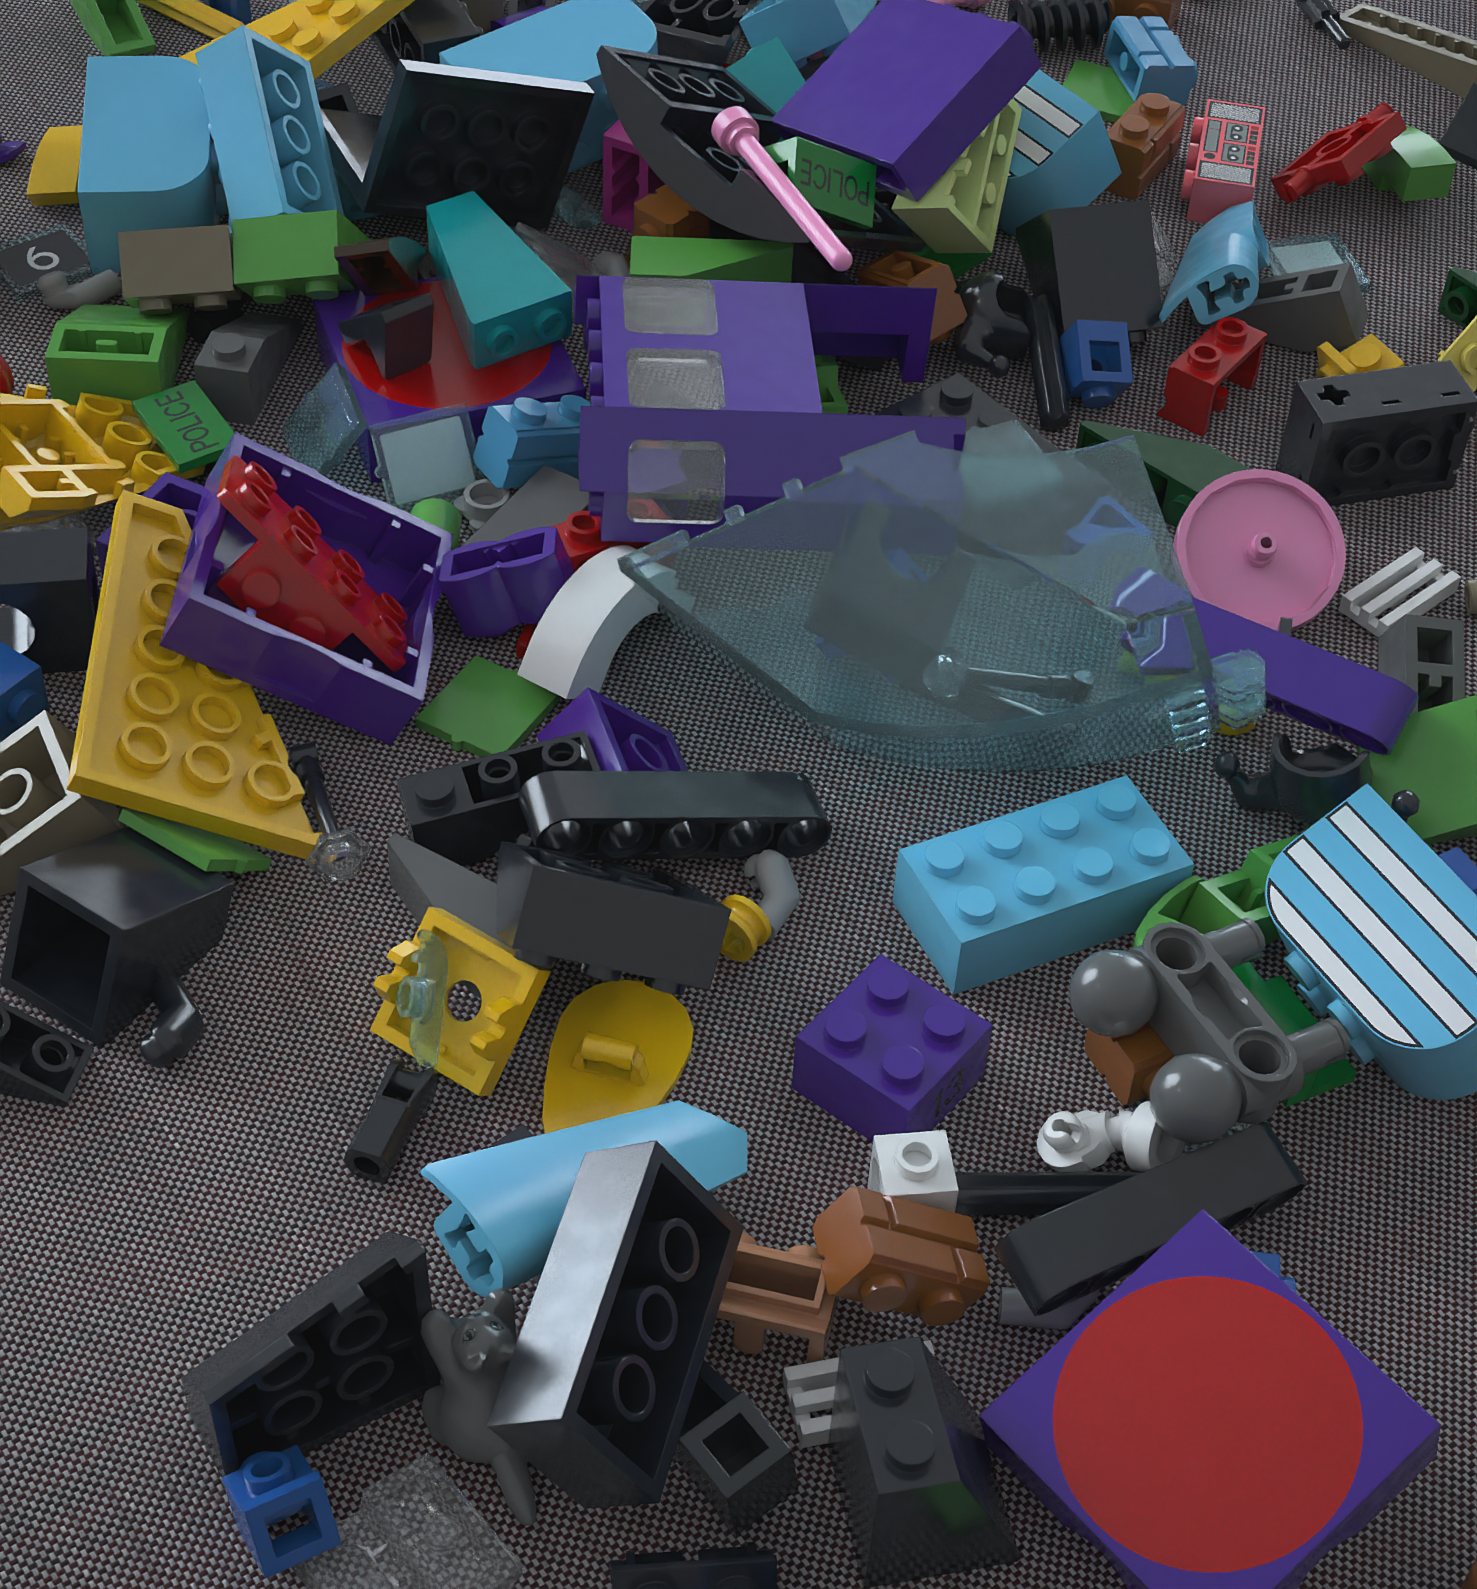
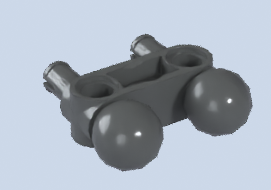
M1247 917L1206 934H1201L1198 930L1181 923L1167 922L1157 924L1148 931L1142 945L1127 951L1113 949L1095 952L1077 967L1070 979V1005L1079 1022L1089 1030L1100 1036L1114 1038L1132 1035L1148 1022L1173 1053L1174 1057L1156 1073L1150 1085V1109L1161 1129L1182 1142L1191 1144L1212 1142L1218 1140L1236 1122L1256 1124L1266 1121L1273 1116L1279 1102L1297 1095L1302 1089L1305 1075L1345 1059V1053L1349 1052L1350 1040L1347 1032L1336 1019L1331 1017L1286 1036L1232 971L1234 967L1259 959L1262 956L1260 952L1265 949V938L1257 923Z

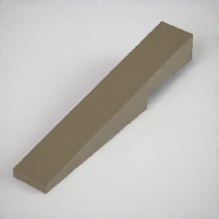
M1361 3L1339 14L1340 19L1337 20V23L1348 36L1460 97L1465 98L1473 83L1477 84L1476 40L1365 3Z

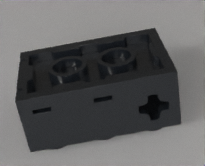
M1451 360L1296 381L1275 469L1309 485L1325 499L1329 506L1451 489L1454 487L1458 474L1456 469L1460 468L1474 421L1471 417H1475L1477 413V396Z

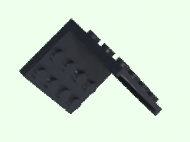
M399 59L383 115L321 109V107L320 110L332 164L364 213L427 218L426 206L474 191L507 225L548 229L595 93L585 82Z

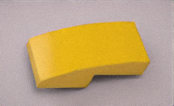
M82 125L50 127L44 134L35 154L26 193L34 206L79 203L77 190Z

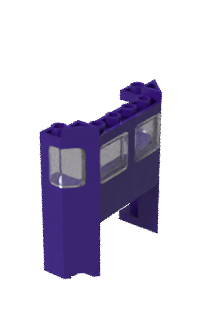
M576 275L573 293L574 324H584L583 350H588V365H590L589 398H591L590 406H580L578 448L579 491L589 492V516L600 517L601 541L836 547L842 532L873 495L891 505V518L885 524L882 536L884 548L904 543L909 549L955 550L958 546L965 505L963 473L959 471L966 435V418L822 413L814 355L895 357L898 360L902 382L923 383L938 288Z

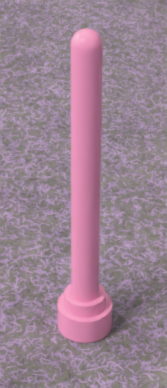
M739 106L729 107L720 112L713 121L711 133L722 150L729 155L742 156L835 270L846 271L849 269L853 261L851 253L761 146L757 122L747 110Z

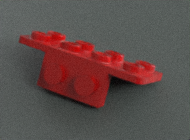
M234 455L225 463L217 491V498L258 541L218 576L216 585L242 611L245 612L247 607L257 610L256 618L331 651L353 632L389 669L397 672L406 664L403 652L407 648L405 621L408 619V616L402 606L387 592H382L378 595L363 580L365 573L359 563L343 549L335 552L319 536L322 531L315 519L298 505L292 509L275 492L278 489L277 485L262 466L254 461L247 465L240 457Z

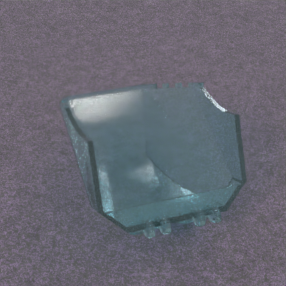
M915 430L840 457L843 467L842 471L803 488L801 480L797 478L783 483L782 487L785 497L745 514L742 506H732L724 510L727 523L690 539L688 531L682 529L617 559L620 571L679 633L830 746L885 761L940 770L985 773L1054 771L1109 763L1175 746L1177 752L1193 750L1211 742V733L1221 730V723L1238 730L1247 727L1250 722L1255 724L1257 720H1262L1263 715H1266L1265 702L1267 697H1265L1267 689H1264L1266 688L1265 674H1267V670H1265L1266 660L1264 661L1256 653V650L1250 651L1249 648L1244 651L1240 649L1239 653L1230 652L1210 659L1190 591L1134 434L1091 447L1047 454L995 455L956 451L920 443Z

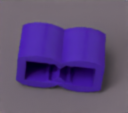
M539 527L518 532L501 541L471 543L444 554L439 582L464 636L493 638L506 634L520 623H539L555 595L575 573V570L557 528Z

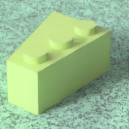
M1013 98L918 202L897 195L891 209L936 253H992L1022 108Z

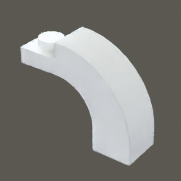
M628 545L606 549L584 563L555 595L532 635L517 675L565 699H575L587 687L599 693L611 661L628 632L640 620L653 613L688 615L696 593L676 584L679 575L675 573L677 568Z

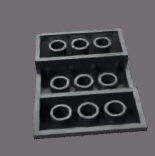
M604 45L600 46L596 56L602 79L611 104L625 132L654 173L675 194L710 219L737 232L765 240L814 245L742 156H732L725 153L714 140L711 133L713 121L720 112L729 107L739 106L747 110L759 126V143L762 147L778 143L781 135L770 121L777 114L773 109L723 66ZM874 199L873 228L865 230L819 214L846 248L922 252L927 244L876 199Z

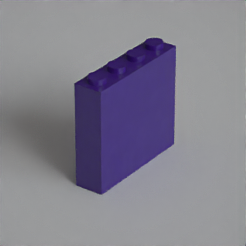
M882 0L770 121L783 140L798 136L877 165L875 187L918 202L1043 65L1032 48L1034 43L1032 36L1017 22L1007 23L996 20L981 12L975 14L957 9L948 3L942 5L928 0Z

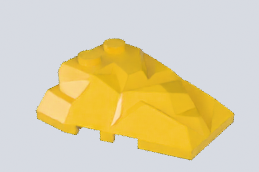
M27 383L24 397L0 393V530H9L14 526H38L52 520L93 509L118 500L123 490L135 494L144 493L165 472L183 479L193 478L204 473L206 465L179 473L133 411L131 400L81 392L77 405H72L60 399H45L47 393L46 386Z

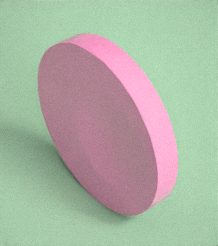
M1264 469L1242 470L1213 481L1191 501L1177 526L1174 536V571L1184 594L1276 631L1280 617L1293 619L1291 632L1312 621L1333 598L1345 569L1346 547L1344 535L1332 508L1309 485L1295 477L1278 471Z

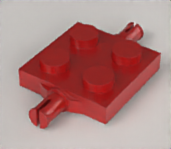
M1386 102L1379 103L1367 115L1359 117L1355 123L1325 133L1270 180L1278 196H1281L1288 203L1295 202L1300 196H1306L1318 191L1327 183L1335 182L1338 187L1346 185L1363 175L1364 170L1362 166L1367 162L1374 161L1390 152L1393 148L1391 142L1404 132L1407 127L1399 111L1394 112L1393 108Z

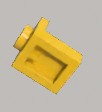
M1372 333L1341 353L1327 341L1317 347L1319 369L1316 371L1317 378L1405 366L1404 362Z

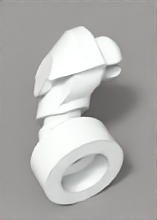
M1150 1101L1140 1104L1134 1112L1119 1110V1116L1112 1118L1109 1110L1100 1113L1084 1110L1075 1114L1068 1111H1060L1047 1119L1039 1130L1037 1138L1039 1155L1049 1167L1058 1172H1093L1092 1169L1104 1164L1110 1154L1116 1151L1115 1148L1124 1152L1126 1162L1132 1170L1145 1172L1180 1157L1185 1142L1173 1138L1157 1124L1150 1109Z

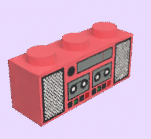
M1208 99L1204 118L1194 117L1180 199L1189 200L1186 220L1207 223L1229 206L1251 201L1265 107Z

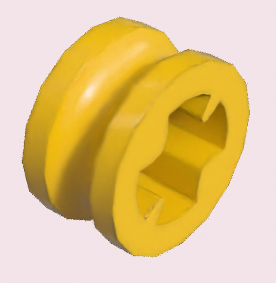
M734 894L727 896L721 903L731 909V914L720 953L731 960L744 962L748 961L756 953L757 946H762L769 939L772 927L769 918L756 903L744 896Z

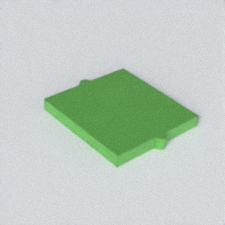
M1077 59L1063 83L1065 88L1099 110L1102 120L1115 123L1134 103L1111 66L1107 67Z
M476 655L415 718V724L417 728L451 743L452 749L455 751L464 749L479 757H484L518 748L560 702V696L517 675L519 670L510 671Z
M123 808L118 819L120 822L206 872L234 871L238 874H243L244 871H268L272 861L271 858L237 839L130 808Z

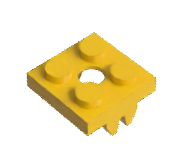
M428 907L413 941L405 940L389 950L386 958L396 964L392 973L376 977L373 986L384 1001L370 1031L476 1095L491 1096L551 971L543 966L533 965L514 958L515 950L446 910ZM467 980L478 987L482 1003L478 1014L473 1019L462 1022L454 1018L450 1013L448 996L454 985Z

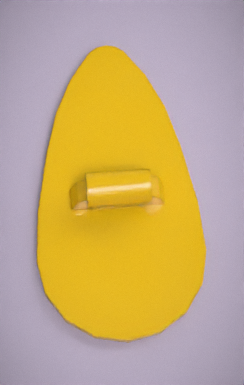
M620 979V981L601 983L574 997L560 1016L550 1047L543 1097L542 1123L544 1134L663 1104L676 1086L691 1056L694 1028L686 1008L672 994L647 987L642 981Z

